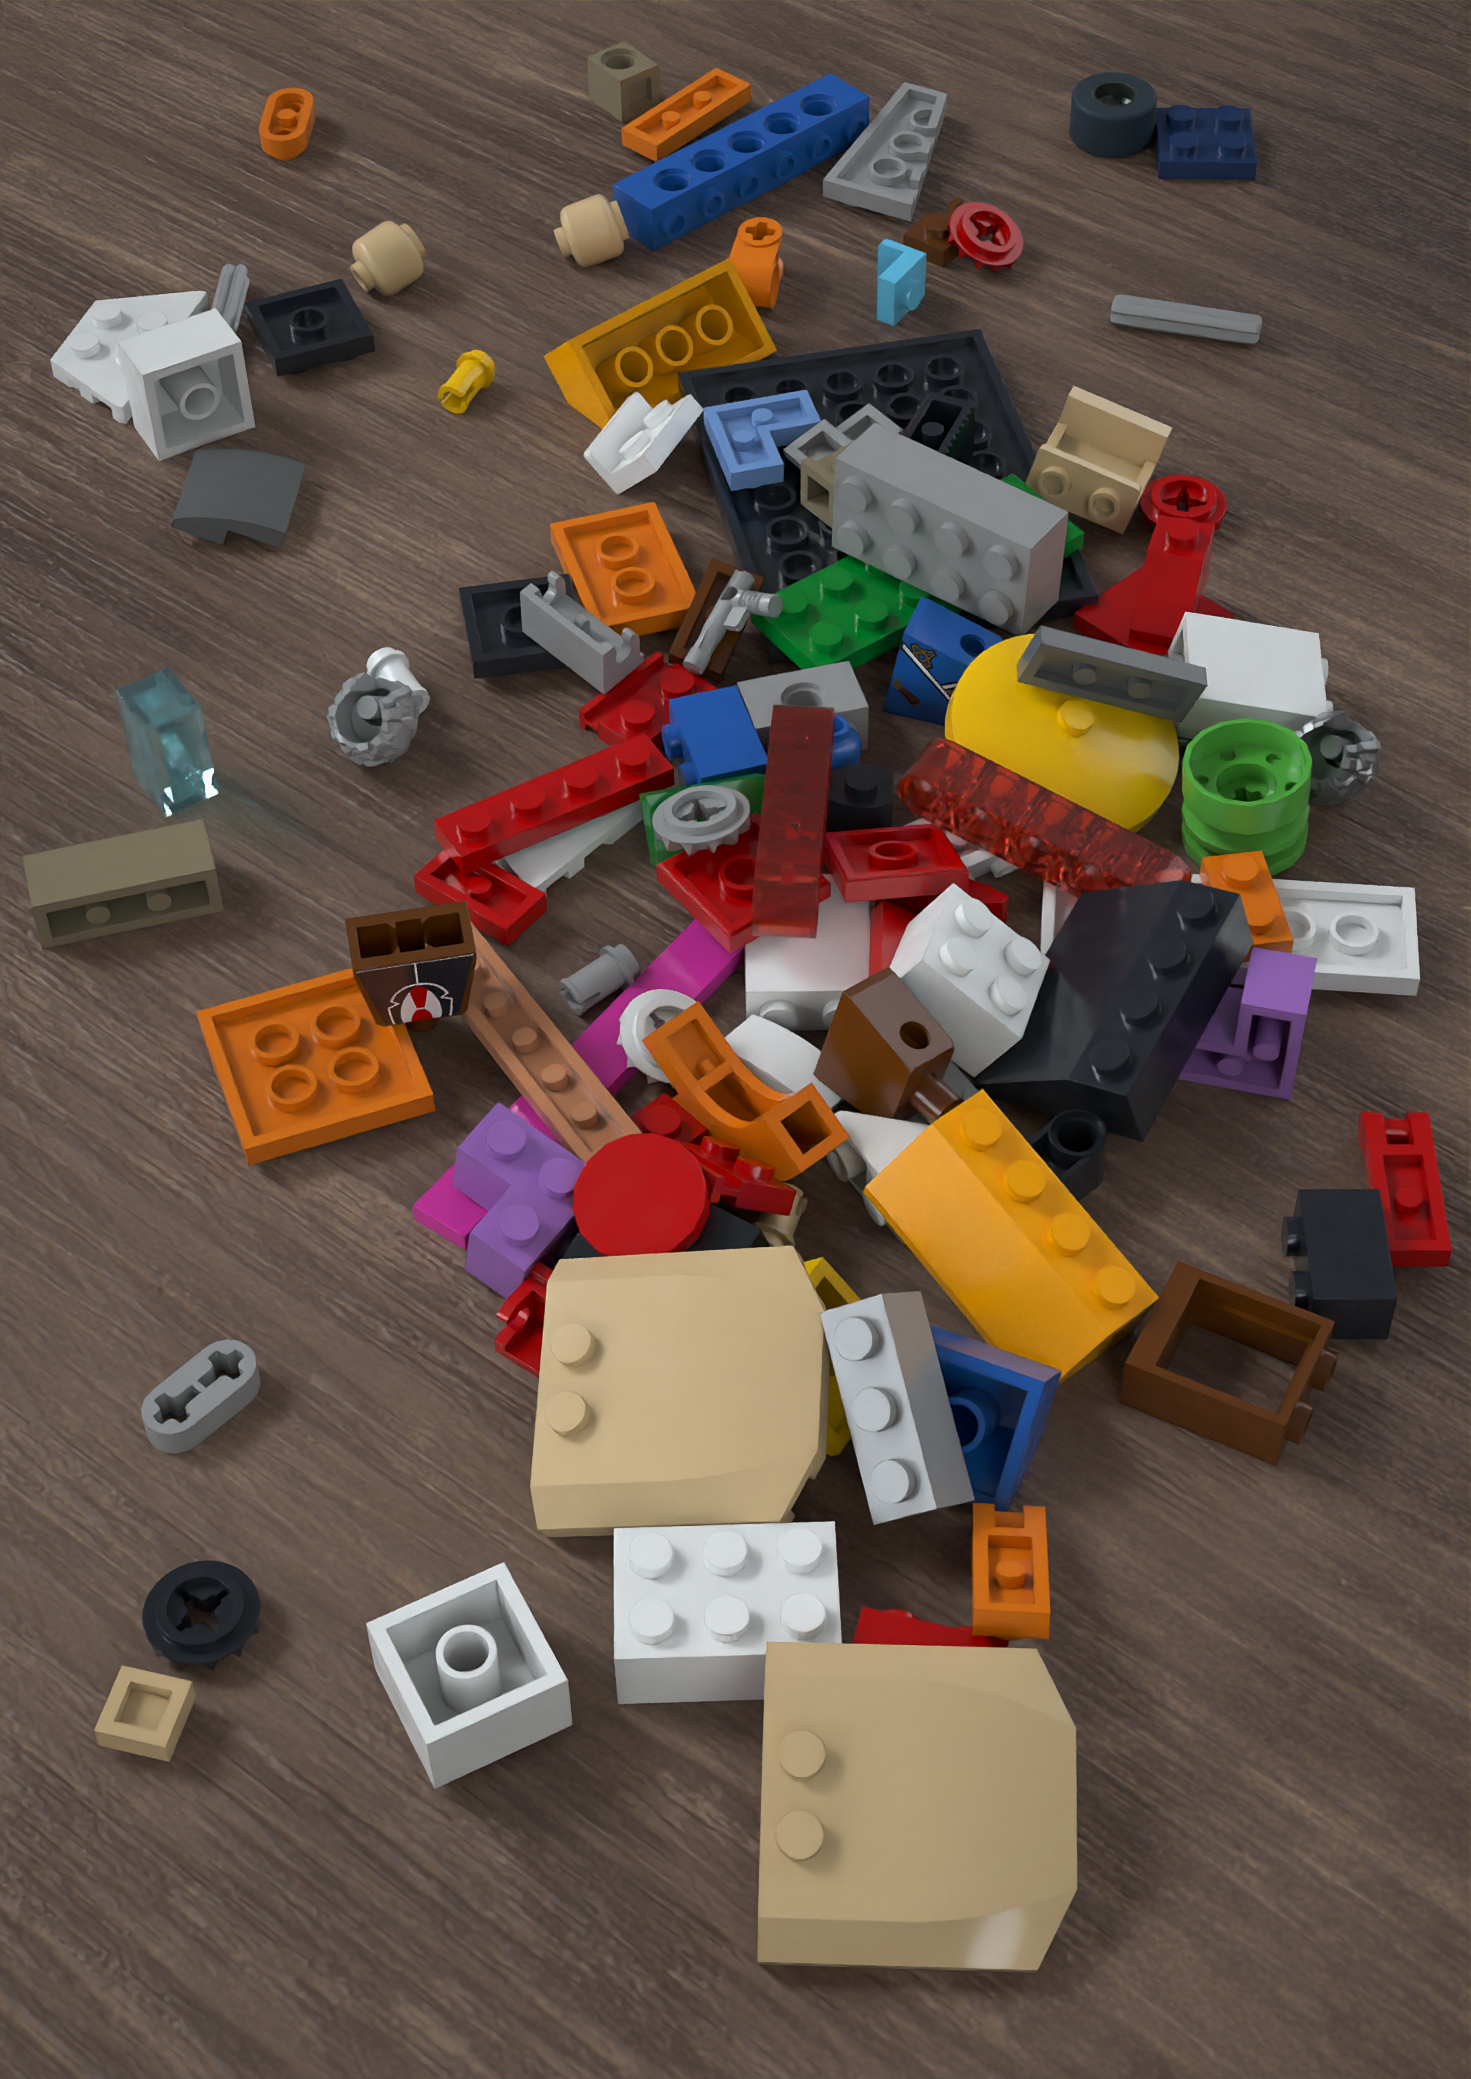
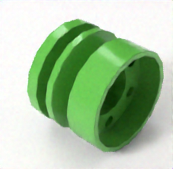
M1242 718L1222 721L1200 731L1187 745L1182 762V793L1184 802L1182 805L1183 822L1181 825V838L1186 854L1199 867H1201L1202 857L1262 850L1272 877L1292 867L1305 852L1309 831L1308 818L1310 806L1308 800L1311 792L1313 760L1307 744L1295 732L1272 721Z

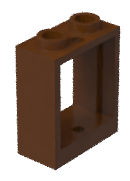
M1178 1261L1125 1362L1119 1403L1277 1466L1288 1441L1300 1445L1307 1432L1315 1405L1307 1402L1313 1388L1325 1392L1330 1383L1339 1358L1338 1352L1329 1349L1335 1321ZM1190 1324L1298 1366L1276 1413L1167 1370Z

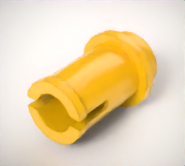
M481 350L462 353L456 362L457 369L438 390V399H443L450 392L441 402L442 406L448 411L456 414L464 413L479 390L489 387L494 381V361Z

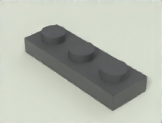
M1041 625L1017 663V682L1182 723L1208 686L1205 667Z

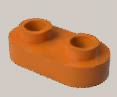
M284 88L273 92L267 98L259 125L261 148L266 154L278 160H291L307 148L316 118L314 98L309 91L301 88Z

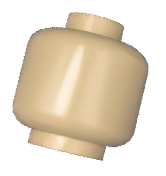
M596 194L565 206L560 212L562 227L553 230L563 257L566 258L573 255L577 264L583 268H589L621 255L624 251V240L630 238L617 200L609 203L608 199L601 194Z
M384 221L355 240L352 246L355 263L350 266V270L358 284L366 292L374 288L380 294L391 297L422 276L424 271L422 260L427 257V253L422 242L409 225L403 223L399 226L393 221Z

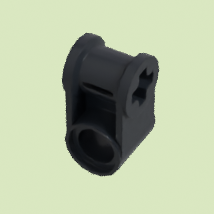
M1078 1108L1064 1110L1055 1115L1046 1126L1027 1140L1078 1202L1088 1193L1095 1190L1103 1181L1108 1132L1105 1122L1097 1114Z

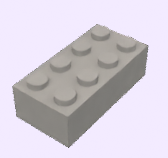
M873 423L835 458L832 547L867 564H871L875 568L1017 636L1025 635L1058 601L1068 511L876 423Z

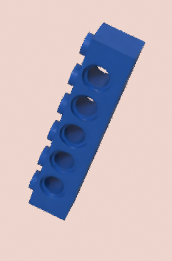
M830 73L614 183V201L617 200L629 235L651 251H655L844 152L852 146L869 125L870 96Z

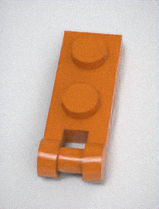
M973 1503L971 1519L973 1635L994 1636L1007 1641H1016L1024 1638L1049 1639L1051 1611L1045 1506L1023 1505L1022 1512L995 1511V1504Z

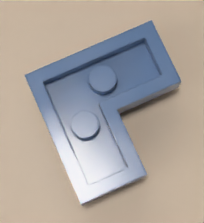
M807 390L704 408V426L731 491L783 482L784 464L777 447L790 445L821 422Z

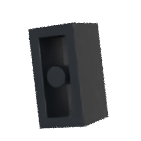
M1298 1189L1293 1216H1284L1281 1227L1284 1257H1294L1296 1271H1291L1289 1276V1304L1335 1321L1331 1339H1388L1398 1298L1380 1189Z

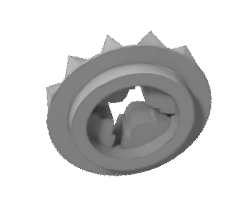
M703 785L682 790L663 801L655 810L652 818L655 838L664 842L667 851H677L684 848L689 856L704 849L715 853L717 846L721 844H736L738 834H743L750 829V804L743 794L727 787ZM702 817L703 822H697V818Z

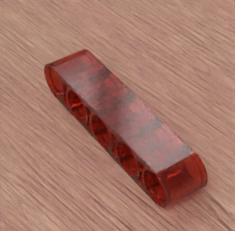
M773 705L753 886L752 936L816 939L821 894L820 881L822 880L834 746V707Z
M936 738L930 741L897 785V793L901 802L915 815L1076 898H1079L1082 892L1177 880L1191 882L1192 874L1188 865L1173 852L945 738Z

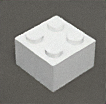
M216 308L117 341L134 427L158 461L255 427L242 342Z
M953 883L908 923L889 968L897 974L951 1037L955 1048L951 1060L975 1078L1022 1039L1050 959L1042 954L1030 940L1021 937L994 916L981 901L970 897Z
M504 1562L366 1623L375 1670L435 1789L573 1725L568 1679Z

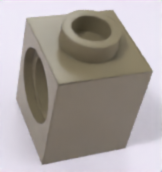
M620 42L587 57L589 98L622 123L646 113L660 104L658 64L628 42Z

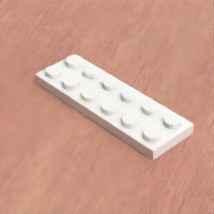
M1045 865L1040 952L1044 955L1047 953L1082 892L1177 880L1203 885L1200 874ZM1272 879L1294 939L1291 954L1317 958L1312 989L1416 996L1420 982L1415 888ZM1249 962L1241 964L1231 984L1245 985Z

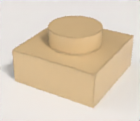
M122 1665L94 1729L98 1745L170 1762L196 1699L193 1682Z

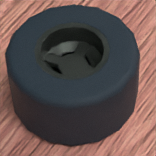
M1105 72L1091 75L1081 80L1072 91L1069 125L1070 138L1077 147L1089 154L1113 158L1135 155L1146 149L1154 137L1157 94L1148 82L1137 76L1121 72Z

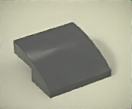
M230 448L196 450L171 527L221 545L224 543L227 531L230 530L280 548L286 534L306 464L286 457L252 450Z

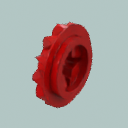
M982 202L962 204L954 210L946 225L950 231L948 243L959 248V258L968 257L973 260L976 269L984 264L994 273L1002 267L1011 268L1022 253L1024 243L1019 227L1005 212L990 204ZM990 234L993 235L990 241L982 242L978 239L984 236L988 237Z
M1169 475L1152 481L1145 487L1139 502V511L1143 512V522L1147 526H1156L1159 515L1212 524L1215 525V530H1219L1227 510L1226 497L1216 485L1203 478L1191 475ZM1180 501L1185 502L1188 512L1178 511L1177 507H1179Z

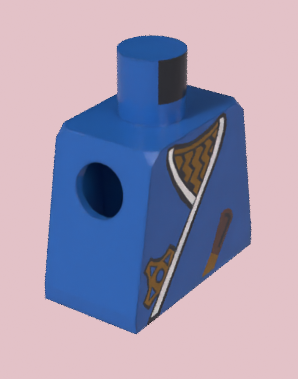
M921 597L903 634L883 711L945 726V717L951 695L964 671L982 652L1003 641L1002 638L945 607Z

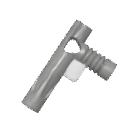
M736 569L706 620L695 645L685 657L683 666L693 674L702 675L711 660L712 653L727 630L741 631L750 614L778 617L783 608L782 598L775 594L751 591L750 589L755 582L754 577L746 571L741 572Z

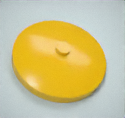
M1035 634L1021 635L1003 640L982 652L970 663L961 676L951 695L945 717V738L949 757L958 778L971 797L982 809L1007 828L1018 833L1033 827L1038 836L1036 841L1051 846L1079 849L1096 848L1124 840L1143 828L1154 817L1169 795L1177 775L1179 745L1173 721L1017 682V663Z

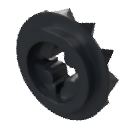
M196 1561L177 1567L163 1576L154 1585L144 1603L142 1625L146 1638L157 1658L164 1656L172 1660L181 1671L188 1664H203L213 1671L218 1660L230 1654L241 1657L244 1643L251 1635L259 1634V1615L262 1606L254 1583L242 1570L219 1561ZM188 1602L194 1609L198 1607L205 1613L215 1609L214 1613L219 1628L214 1630L210 1627L208 1629L201 1623L191 1627L192 1623L186 1603Z

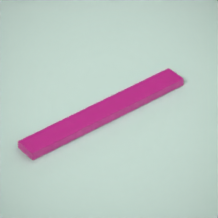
M695 919L640 974L634 983L574 1041L571 1046L613 1097L639 1071L637 1067H627L628 1056L623 1046L616 1044L620 1034V1022L618 1020L629 1003L647 991L667 989L685 994L696 1002L699 1001L702 1005L745 960V945L729 953ZM522 1095L508 1108L560 1145ZM454 1163L413 1205L414 1219L452 1243L467 1250L470 1232L488 1211L452 1186Z

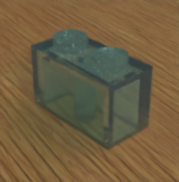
M169 667L115 690L134 777L165 817L218 794L202 708Z

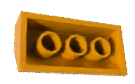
M728 258L568 340L543 357L568 404L603 429L625 400L635 392H638L653 409L665 400L671 405L681 400L678 372L759 361L776 352L777 349L731 259Z
M983 1089L930 1124L863 1190V1193L987 1344L1062 1370L1057 1386L1135 1330L1159 1299L1146 1281Z

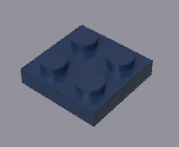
M1186 105L1156 108L1154 135L1159 179H1255L1257 157L1250 108H1238L1232 105H1224L1218 108H1191Z

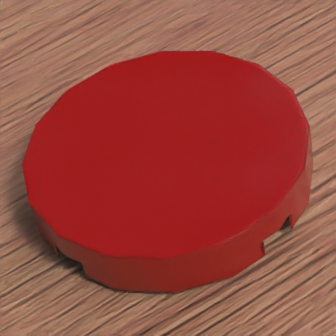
M657 1133L629 1134L605 1144L585 1163L574 1185L572 1211L581 1235L601 1257L685 1252L698 1240L709 1218V1186L699 1161L679 1141Z

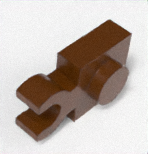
M956 198L950 201L945 215L933 211L929 212L903 234V245L927 253L926 261L944 268L959 255V248L948 243L950 231L946 225L954 210L963 204V199Z

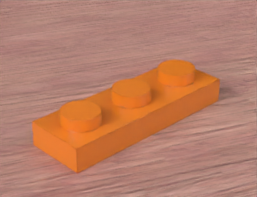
M715 68L622 127V145L648 159L658 162L752 101L751 84Z

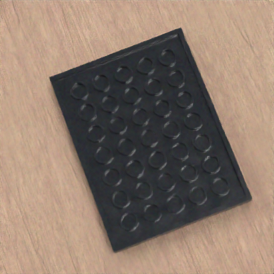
M981 329L678 372V386L681 398L691 394L703 409L710 406L807 390L820 420L825 419L835 428L869 403L903 429L904 432L925 396L934 392L970 401L976 406L973 459L969 461L970 467L999 480L1013 473L1026 484L1036 457L1035 450ZM704 410L691 428L737 566L740 569L764 578L762 593L774 594L850 556L832 547V528L801 505V470L785 457L783 449L787 446L777 447L784 464L783 482L731 491L705 429ZM1079 549L1063 559L1059 599L1038 621L1074 616L1075 612L1085 605L1098 604L1099 594ZM965 610L956 613L985 629L999 628ZM759 630L770 664L792 661Z

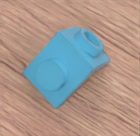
M884 239L878 245L876 320L895 326L910 310L917 308L921 299L925 296L927 253L889 239Z

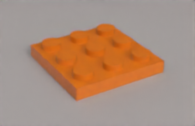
M352 968L196 1011L202 1036L248 1166L436 1111L434 1094L405 1024L387 1027L376 1024L356 983Z

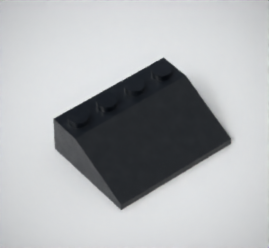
M1184 880L1082 892L1045 954L1050 959L1022 1039L975 1078L973 1077L971 1080L973 1086L978 1091L983 1089L990 1098L1051 1116H1055L1064 1110L1075 1108L1088 1110L1097 1114L1105 1122L1107 1132L1143 1142L1253 944L1241 895Z

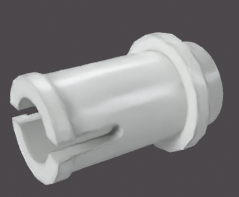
M384 647L375 651L367 661V674L372 678L377 679L380 677L394 682L398 680L404 685H409L413 691L412 696L417 702L419 714L422 713L429 704L430 696L409 670L410 663L407 656L402 651L391 647Z

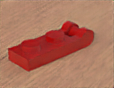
M1360 1112L1358 1119L1359 1148L1363 1150L1368 1189H1380L1392 1266L1447 1267L1452 1249L1428 1112H1406L1404 1118H1383L1382 1112Z

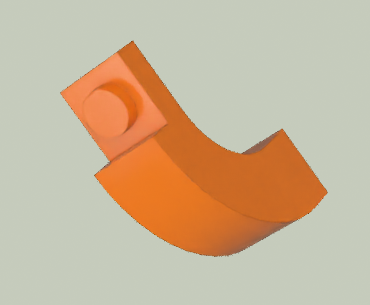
M699 1001L641 1040L678 1092L672 1099L708 1129V1136L720 1138L740 1146L739 1156L754 1158L774 1166L776 1170L773 1177L780 1181L789 1180L802 1173L850 1138L812 1082L795 1093L786 1094L770 1088L752 1074L733 1051Z

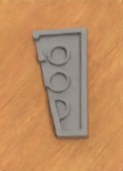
M904 82L823 179V197L840 201L847 206L861 207L911 222L947 111V93Z

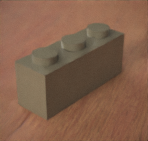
M204 819L22 856L31 908L42 949L224 911Z

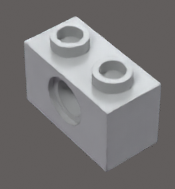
M849 661L737 682V689L768 757L770 768L783 763L785 738L789 728L798 721L803 720L808 714L814 712H830L844 717L849 725L859 733L862 741V750L868 749L869 706Z

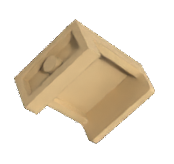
M1073 386L1056 427L1047 443L1042 444L1037 452L1026 485L1047 502L1123 534L1145 487L1148 485L1173 427Z

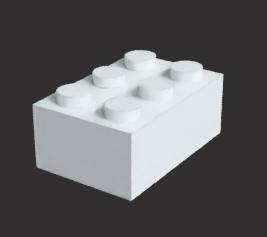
M835 1521L614 1528V1665L618 1704L763 1700L766 1641L842 1643Z

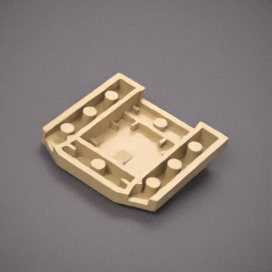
M793 1245L559 1259L547 1282L530 1482L538 1531L547 1538L614 1535V1528L791 1523L795 1514L791 1511L808 1478L815 1480L826 1459L830 1351L820 1312L827 1311L813 1286L801 1255Z
M766 1641L758 1896V1964L1036 1973L1077 1891L1076 1727L1038 1650L1032 1648Z

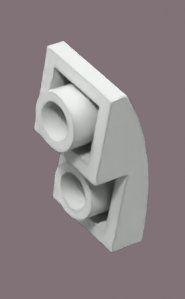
M752 1014L725 1037L742 1063L752 1074L770 1088L781 1093L791 1094L812 1082L832 1111L844 1101L842 1097L813 1075L821 1051L790 1030Z

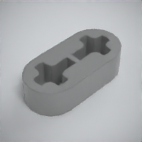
M226 1339L214 1342L201 1350L155 1387L144 1399L141 1407L147 1438L153 1447L165 1453L177 1454L187 1452L202 1443L248 1405L258 1394L261 1385L256 1356L252 1349L237 1340ZM221 1370L228 1374L236 1373L238 1370L240 1372V1376L234 1380L226 1375L216 1379L215 1374ZM170 1412L177 1417L187 1413L188 1417L187 1420L181 1423L172 1418L165 1422L163 1421V1416Z

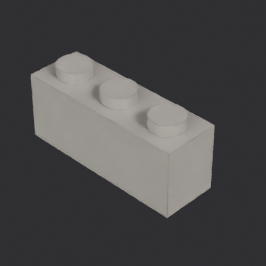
M921 1291L879 1294L820 1312L873 1525L914 1517L975 1501Z

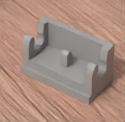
M550 571L547 579L549 587L544 596L532 583L520 592L522 632L601 693L605 694L644 662V654L640 652L639 636L626 627L621 637L567 596L564 578L556 572Z

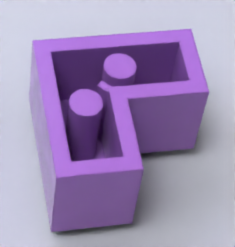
M1252 947L1244 990L1228 987L1178 1079L1291 1100L1317 958Z
M499 1102L457 1147L452 1186L488 1211L470 1232L464 1269L507 1299L531 1275L530 1270L538 1262L551 1269L556 1263L557 1254L564 1240L572 1232H579V1227L572 1211L574 1185L585 1162Z

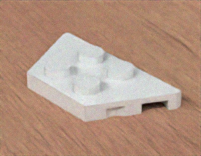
M190 291L95 301L50 359L54 377L68 387L78 389L81 396L92 404L102 401L111 408L113 419L119 423L127 424L132 417L117 341L208 311L210 307L207 292Z

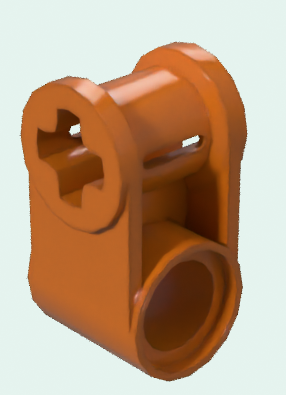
M766 217L748 219L740 225L728 258L731 259L754 306L772 309L776 304L779 284L783 275V262L778 257L782 242V227L777 221Z

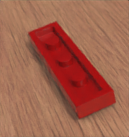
M642 733L435 819V837L460 871L465 874L640 800L639 794L663 790L674 786V768L648 736Z

